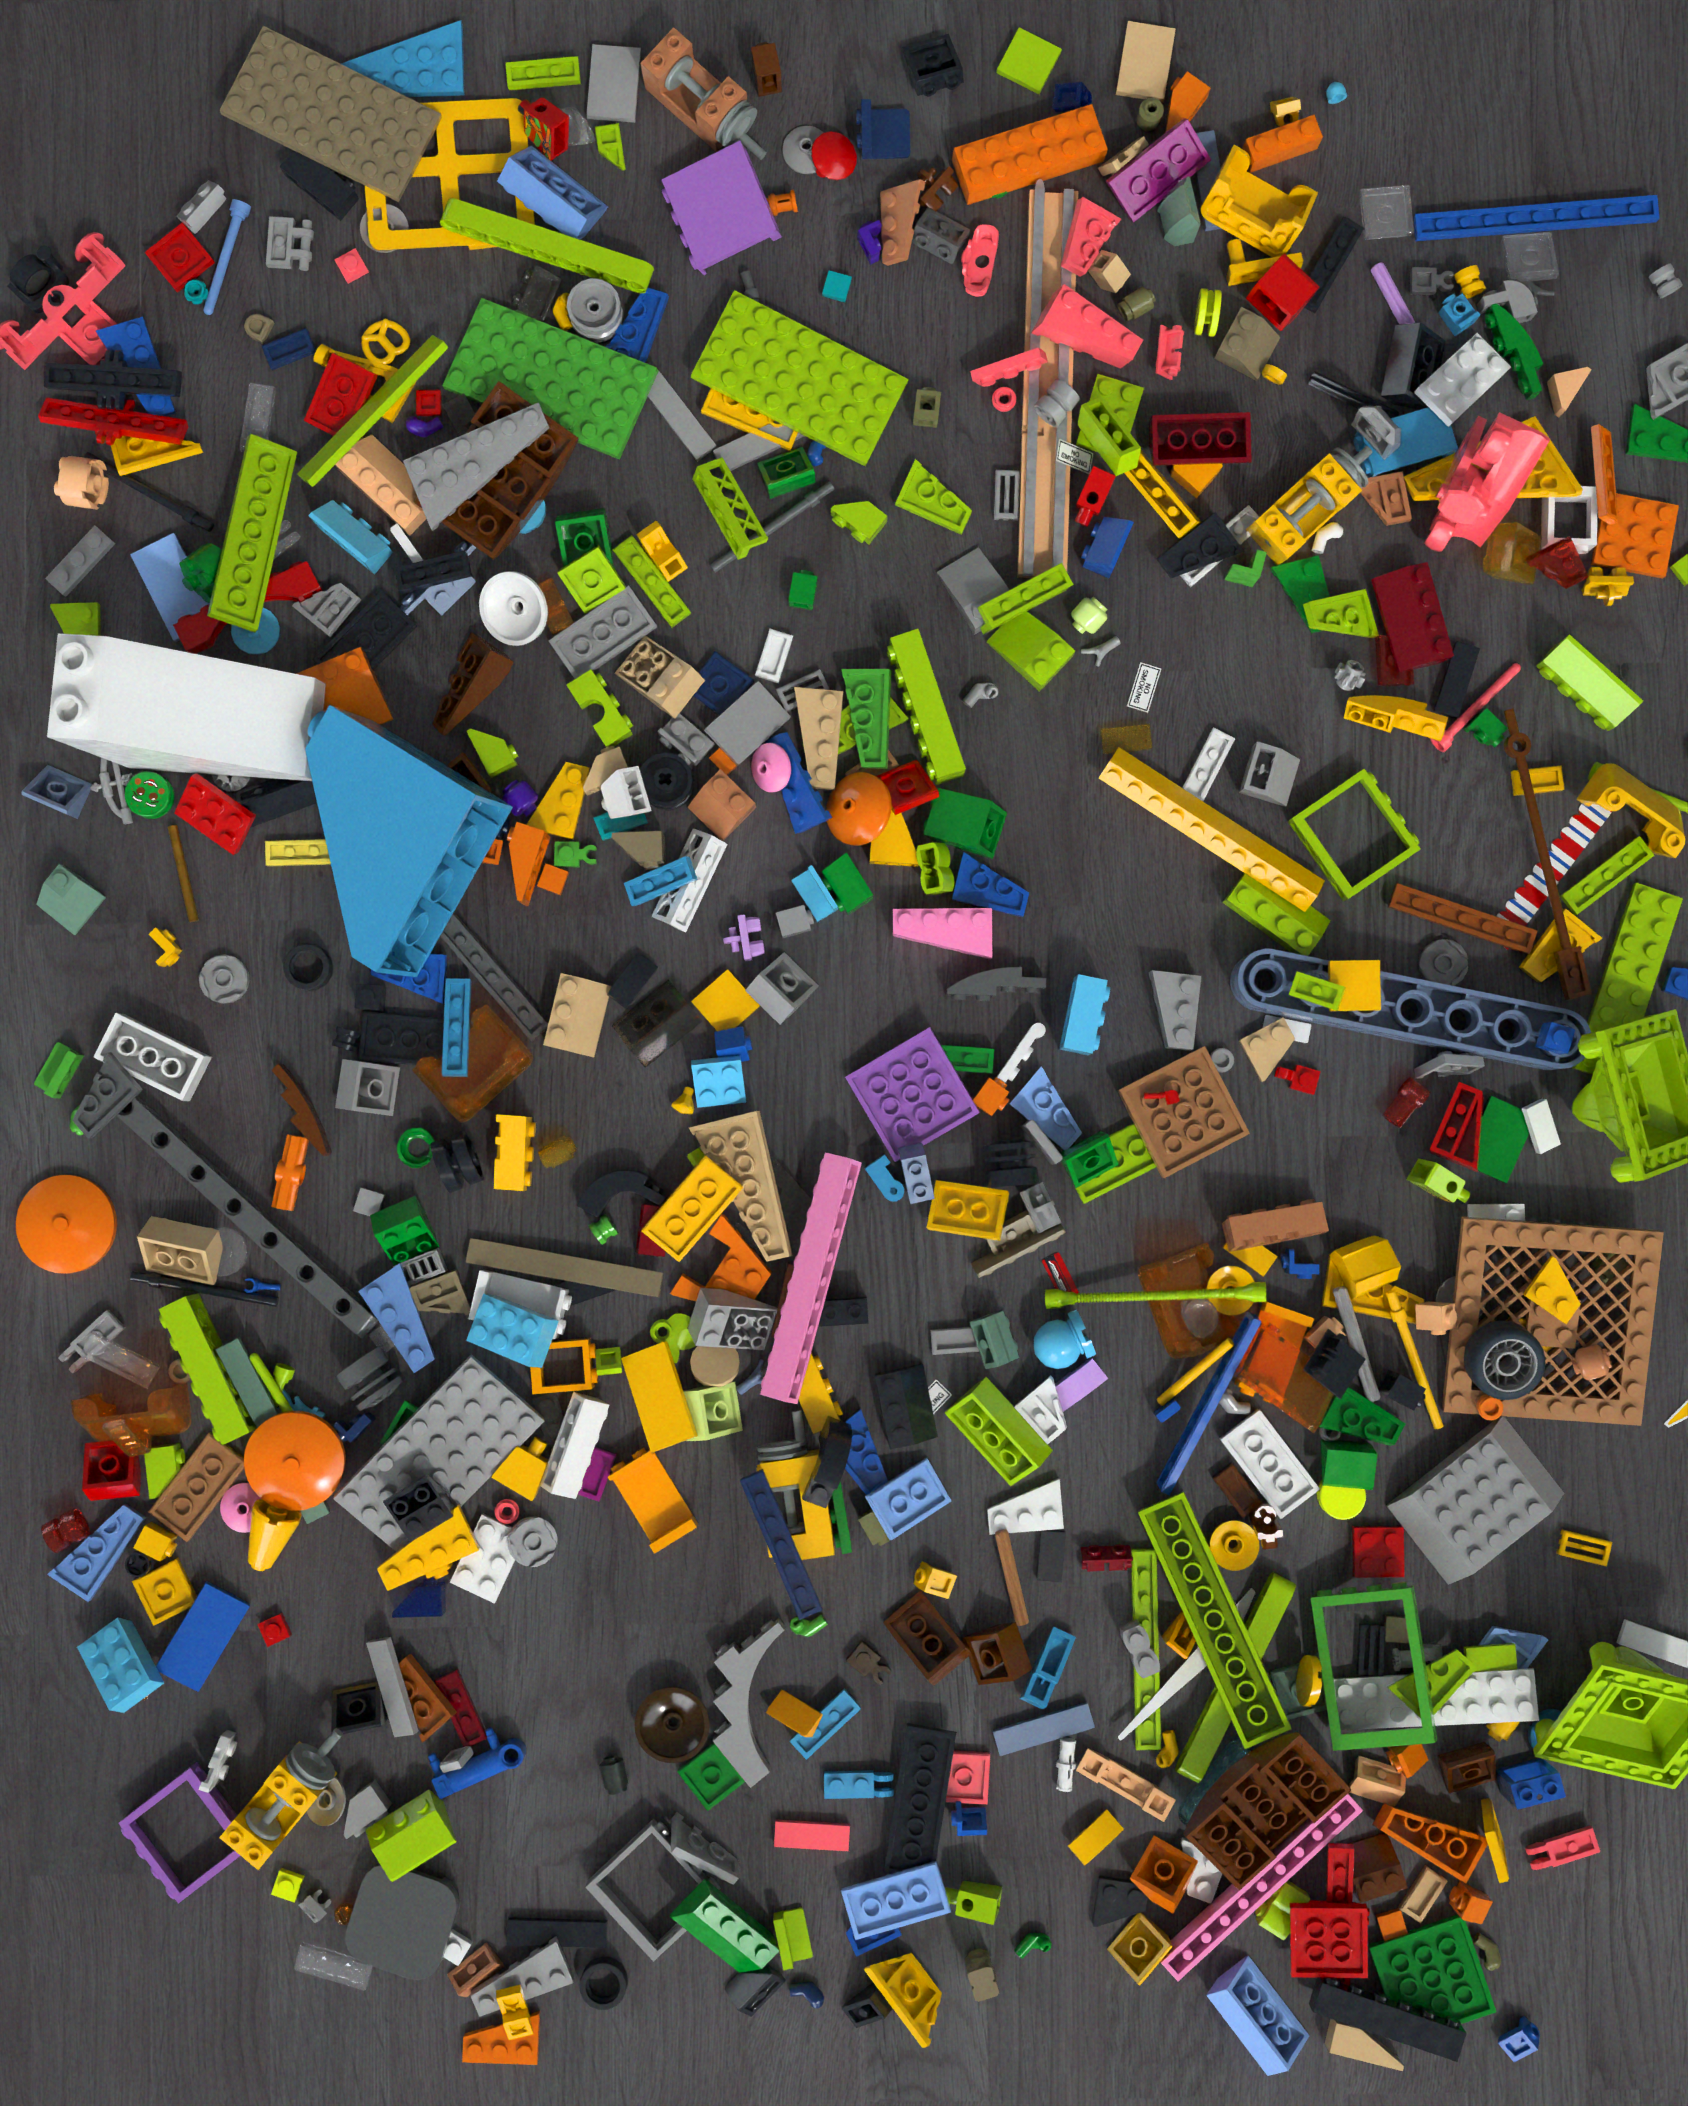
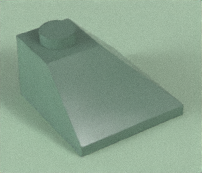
M58 864L43 883L36 905L73 935H76L106 897L71 868Z

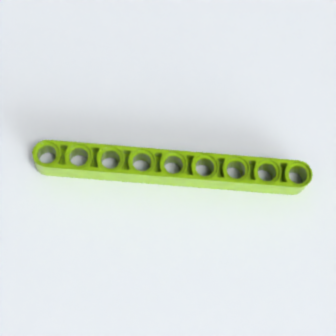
M454 198L448 199L440 220L441 226L451 232L594 279H602L609 284L637 293H646L654 271L653 266L646 261Z
M1274 1572L1266 1580L1245 1623L1260 1659H1262L1296 1588V1583ZM1216 1684L1175 1768V1772L1197 1783H1200L1231 1722V1717Z

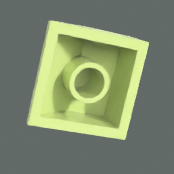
M730 1382L722 1387L704 1386L683 1391L698 1435L687 1441L710 1440L743 1431L735 1382Z

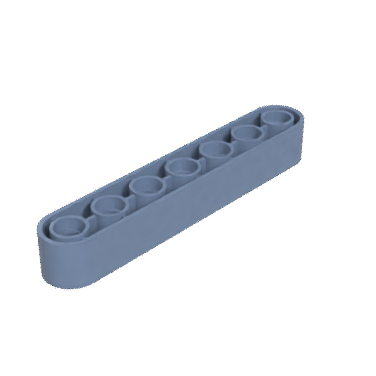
M1261 949L1243 957L1237 962L1231 973L1230 986L1235 999L1242 1006L1253 1011L1459 1053H1472L1473 1056L1542 1070L1564 1069L1579 1064L1585 1057L1579 1052L1578 1042L1583 1034L1591 1033L1585 1019L1572 1010L1380 971V1011H1329L1327 1007L1289 995L1297 971L1329 981V960L1275 949ZM1259 970L1269 972L1273 978V984L1267 991L1259 989L1255 984L1254 978ZM1405 1000H1411L1417 1006L1418 1012L1413 1020H1407L1401 1014V1005ZM1455 1009L1460 1010L1466 1018L1465 1026L1461 1030L1454 1029L1449 1022L1450 1014ZM1504 1019L1510 1021L1514 1027V1034L1509 1040L1503 1039L1498 1033L1499 1023ZM1554 1022L1575 1029L1568 1054L1559 1055L1536 1047L1543 1023Z

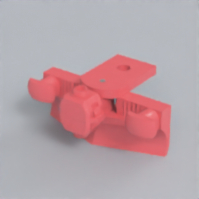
M1499 412L1478 446L1487 419L1478 416L1456 451L1445 483L1441 485L1436 497L1440 499L1437 507L1439 510L1429 529L1431 532L1424 541L1425 546L1431 550L1441 552L1450 538L1455 536L1468 539L1481 547L1510 510L1548 445L1550 438L1542 432ZM1472 464H1475V465H1477V466H1479V467H1481V468H1483V469H1485V470H1487V471H1484V470H1482V469H1480V468H1478V467H1476V466H1474V465H1472Z

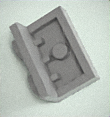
M208 180L199 187L194 197L183 205L176 217L192 233L196 234L226 201V197L223 195L225 191L218 184Z

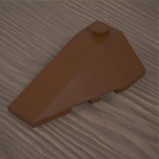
M471 632L459 652L456 661L460 662L456 675L451 674L448 681L451 683L449 693L442 697L432 723L444 736L502 683L514 663L504 652Z

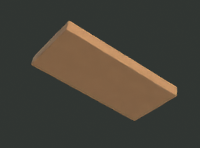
M209 1432L148 1513L186 1542L190 1541L244 1470V1457L227 1444L222 1445L220 1441L218 1442L214 1438L213 1433Z

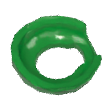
M423 1128L406 1130L397 1143V1153L400 1160L411 1168H421L427 1165L432 1158L431 1148L428 1155L422 1157H414L409 1151V1144L413 1139L421 1138L429 1145L435 1142L433 1136Z

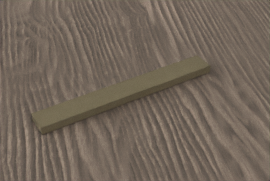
M470 1238L466 1263L658 1298L660 1297L664 1273L473 1238Z

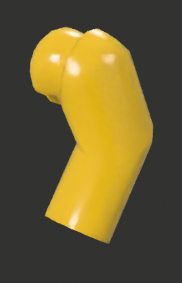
M563 293L557 298L552 311L559 327L564 331L572 328V324L567 316L569 293Z
M1174 1730L1162 1732L1165 1746L1156 1758V1764L1160 1768L1169 1767L1179 1754Z

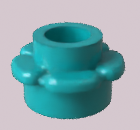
M191 280L185 285L184 295L188 301H192L193 304H201L203 300L207 299L209 292L204 282Z

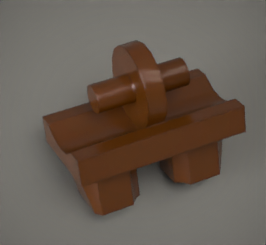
M950 166L945 170L942 169L935 178L933 176L937 171L933 167L928 172L923 169L917 172L918 178L925 181V186H927L919 196L918 203L920 207L924 205L926 208L936 212L944 203L936 194L938 189L940 188L949 196L959 186L952 176L954 170Z
M1261 1504L1256 1507L1254 1513H1249L1250 1523L1257 1539L1261 1540L1263 1549L1278 1548L1277 1538L1283 1537V1530L1276 1517L1274 1508L1269 1504Z

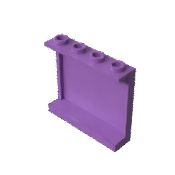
M741 141L662 179L665 187L662 189L663 196L667 203L671 202L674 209L671 211V216L677 226L680 225L683 233L680 234V238L685 248L689 247L692 255L689 256L691 265L694 270L698 269L703 275L707 274L706 268L769 237L773 241L782 237L748 152Z

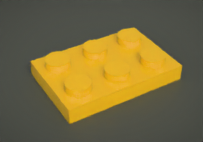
M936 1180L933 1192L935 1199H932L927 1222L928 1230L1001 1240L1009 1197L1007 1190Z

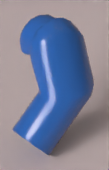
M816 441L811 442L807 452L812 466H818L823 463L824 459L821 453L826 448V446Z

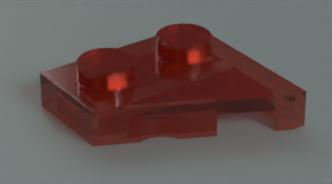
M1570 536L1525 557L1530 567L1534 566L1542 571L1543 575L1549 579L1556 580L1557 584L1565 589L1589 577Z

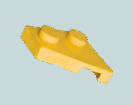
M1553 1256L1548 1258L1523 1293L1525 1297L1565 1324L1568 1323L1581 1305L1557 1259Z

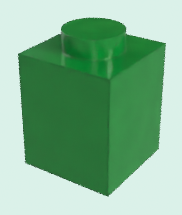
M800 570L799 573L793 572L789 595L790 607L813 610L818 584V576H814L813 572L807 570Z

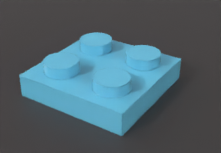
M741 1055L691 1060L697 1108L746 1103Z

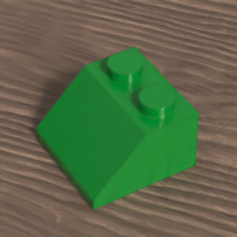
M847 853L822 871L823 878L821 880L828 892L832 890L837 897L834 901L840 912L845 910L847 915L873 900L871 890Z

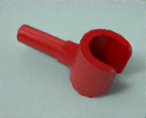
M1175 1090L1160 1093H1144V1099L1165 1098L1167 1105L1180 1102L1178 1092Z

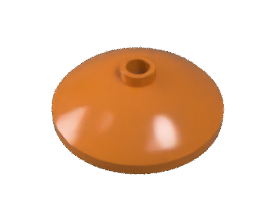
M857 772L844 777L836 784L835 790H832L828 798L826 811L829 810L832 816L831 819L827 820L828 827L839 841L848 845L859 846L873 841L882 833L889 821L892 807L891 796L885 783L870 773Z

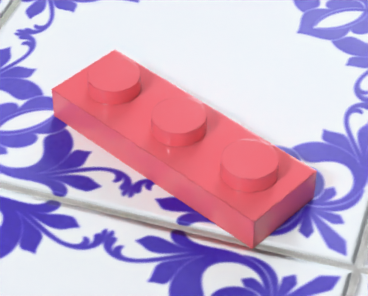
M1038 347L970 372L972 381L982 387L995 384V380L1003 377L1010 379L1018 376V372L1037 370L1041 367V364L1047 363L1048 360L1046 353Z

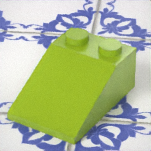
M1025 612L1004 623L987 640V643L1039 692L1066 665L1075 653V650L1057 633L1029 612Z

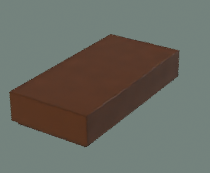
M1232 1463L1212 1477L1242 1518L1262 1504Z

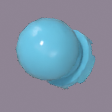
M1077 1310L1067 1313L1069 1318L1067 1322L1058 1319L1052 1320L1038 1329L1034 1336V1352L1045 1366L1054 1369L1066 1368L1077 1361L1080 1353L1082 1355L1085 1354L1087 1359L1096 1355L1091 1340L1087 1336H1083L1081 1330L1086 1328Z

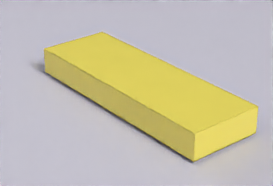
M325 839L265 841L266 866L331 865Z

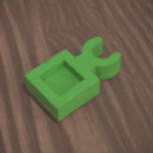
M555 842L554 866L580 867V860L594 865L597 863V860L589 859L587 854L589 851H597V847L588 845L584 849H580V842Z

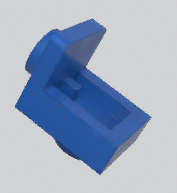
M1285 1248V1254L1281 1255V1267L1285 1268V1273L1297 1274L1298 1279H1312V1274H1319V1264L1294 1263V1249Z
M956 1801V1810H951L952 1826H957V1836L987 1835L986 1807L961 1808V1801Z

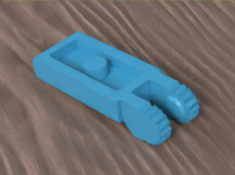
M874 1770L824 1771V1799L874 1798V1796L892 1797L894 1789L888 1787L874 1788V1781H892L894 1774L890 1772H874Z

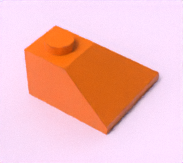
M1154 1835L1132 1873L1130 1880L1152 1902L1174 1913L1187 1889L1198 1860Z

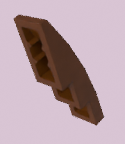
M278 1063L271 1071L287 1087L281 1096L297 1113L290 1121L322 1156H329L332 1153L324 1127L312 1102L284 1064Z

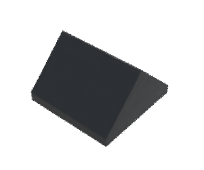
M378 1681L332 1691L331 1733L335 1728L341 1730L343 1734L381 1727L387 1721L388 1715Z

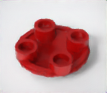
M830 131L822 133L812 143L811 157L818 176L841 180L853 173L857 163V154L853 144L847 137L841 133Z

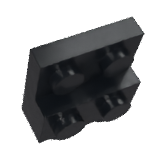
M949 34L902 47L917 96L924 94V96L929 97L934 95L937 90L944 88L953 90L961 83H964L963 67Z

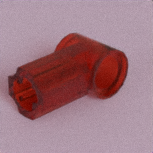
M1409 1077L1397 1091V1097L1382 1116L1391 1124L1401 1128L1413 1111L1418 1109L1427 1100L1431 1092L1414 1078Z

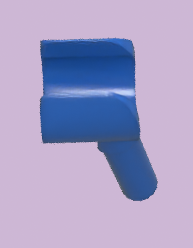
M258 1278L245 1279V1281H252L254 1284L252 1289H244L247 1293L264 1289L278 1291L281 1289V1284L260 1282Z

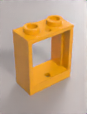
M591 1338L552 1341L549 1349L582 1346L584 1383L545 1386L544 1367H530L532 1394L593 1389L594 1383H598L597 1369L593 1368L592 1358H596L595 1343L591 1344Z

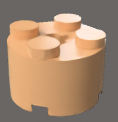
M76 456L62 457L59 461V478L54 485L55 494L60 496L65 505L99 509L97 505L105 502L109 486L108 478L104 477L103 470H107L104 462Z

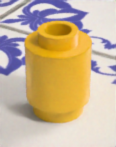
M1520 1722L1487 1723L1486 1727L1490 1729L1487 1734L1498 1742H1501L1502 1739L1508 1741Z

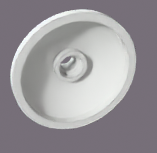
M507 571L493 576L482 589L479 600L480 615L487 630L497 640L508 645L519 646L532 642L542 633L547 622V603L542 590L530 577L519 572ZM519 602L522 603L523 609L519 607Z

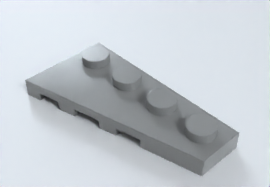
M557 1936L549 1940V1944L540 1949L538 1947L530 1952V1956L521 1962L516 1961L510 1965L507 1971L502 1974L497 1973L471 1990V1999L479 2017L500 2010L496 1999V1990L521 1984L525 2000L574 1983L573 1974Z

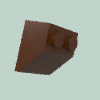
M1016 1622L998 1624L962 1638L964 1644L972 1653L969 1659L978 1685L1015 1681L1032 1670Z
M1382 1832L1347 1843L1354 1845L1353 1893L1360 1903L1408 1888L1401 1864L1387 1834Z

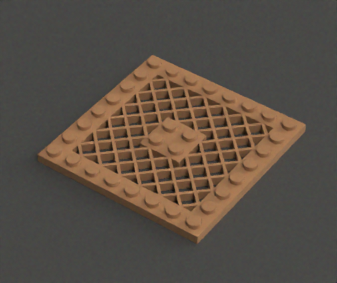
M1462 1217L1453 1295L1457 1321L1456 1328L1450 1329L1442 1400L1443 1412L1480 1415L1476 1405L1479 1398L1485 1395V1393L1479 1388L1471 1387L1472 1380L1468 1376L1464 1365V1351L1473 1333L1490 1321L1494 1322V1318L1505 1310L1511 1317L1507 1321L1514 1322L1522 1327L1524 1326L1519 1322V1319L1526 1315V1325L1524 1328L1539 1341L1541 1346L1555 1347L1548 1353L1544 1351L1545 1364L1549 1362L1555 1369L1545 1378L1542 1376L1539 1384L1527 1395L1513 1400H1501L1503 1404L1501 1416L1641 1426L1664 1232L1650 1229ZM1502 1246H1512L1516 1248H1514L1510 1253H1507ZM1527 1248L1541 1249L1534 1255H1532ZM1499 1249L1505 1257L1494 1265L1488 1256ZM1551 1249L1566 1251L1557 1257ZM1521 1251H1524L1529 1256V1259L1521 1266H1518L1513 1258ZM1577 1251H1585L1590 1253L1584 1258H1582L1577 1253ZM1547 1252L1557 1259L1560 1267L1566 1272L1567 1280L1571 1278L1577 1285L1573 1288L1575 1294L1577 1295L1582 1291L1588 1298L1578 1307L1567 1324L1551 1315L1530 1299L1526 1303L1521 1297L1535 1278L1534 1276L1532 1279H1529L1524 1271L1533 1264L1541 1270L1543 1266L1537 1260ZM1602 1253H1614L1615 1255L1607 1260ZM1574 1254L1579 1262L1571 1269H1568L1563 1264V1261ZM1626 1254L1633 1255L1632 1261ZM1596 1256H1599L1604 1264L1593 1271L1588 1263ZM1623 1257L1629 1265L1618 1273L1612 1265ZM1486 1261L1491 1268L1483 1274ZM1510 1262L1516 1270L1505 1278L1499 1270ZM1585 1267L1590 1275L1582 1282H1579L1574 1277V1274ZM1607 1269H1610L1615 1277L1604 1284L1599 1276ZM1496 1273L1502 1281L1491 1289L1485 1281ZM1521 1274L1527 1283L1516 1291L1510 1283ZM1628 1274H1630V1282H1629V1285H1628V1284L1626 1283V1281L1623 1279V1278H1625ZM1596 1280L1601 1288L1593 1295H1590L1585 1287ZM1621 1282L1626 1290L1615 1297L1610 1289ZM1483 1285L1489 1292L1481 1298ZM1508 1286L1513 1294L1502 1302L1496 1294ZM1607 1293L1612 1301L1604 1308H1601L1596 1300ZM1494 1297L1500 1305L1488 1313L1483 1305ZM1628 1297L1627 1309H1625L1621 1302ZM1519 1299L1524 1307L1513 1315L1507 1307ZM1593 1304L1599 1312L1588 1320L1582 1312ZM1618 1306L1623 1314L1612 1321L1607 1314ZM1481 1309L1486 1316L1478 1322L1479 1310ZM1580 1316L1585 1323L1578 1328V1320ZM1604 1317L1610 1325L1599 1333L1593 1325ZM1623 1322H1625L1624 1334L1618 1328ZM1590 1328L1596 1336L1585 1344L1579 1336ZM1615 1330L1620 1338L1610 1346L1604 1338ZM1576 1340L1582 1346L1581 1348L1598 1344L1601 1341L1607 1348L1609 1356L1612 1354L1618 1362L1612 1368H1609L1606 1376L1597 1378L1594 1381L1588 1380L1591 1384L1579 1392L1574 1384L1583 1378L1582 1375L1575 1374L1568 1379L1563 1373L1564 1370L1572 1365V1360L1576 1359V1352L1571 1355L1566 1348L1575 1349ZM1622 1346L1620 1358L1615 1351ZM1563 1351L1568 1359L1557 1366L1552 1358ZM1619 1370V1379L1617 1382V1380L1612 1375ZM1558 1375H1561L1566 1382L1557 1390H1554L1549 1383ZM1610 1378L1615 1386L1604 1394L1599 1386ZM1547 1386L1552 1393L1539 1391ZM1571 1387L1577 1395L1563 1393ZM1596 1389L1601 1396H1590L1589 1394Z

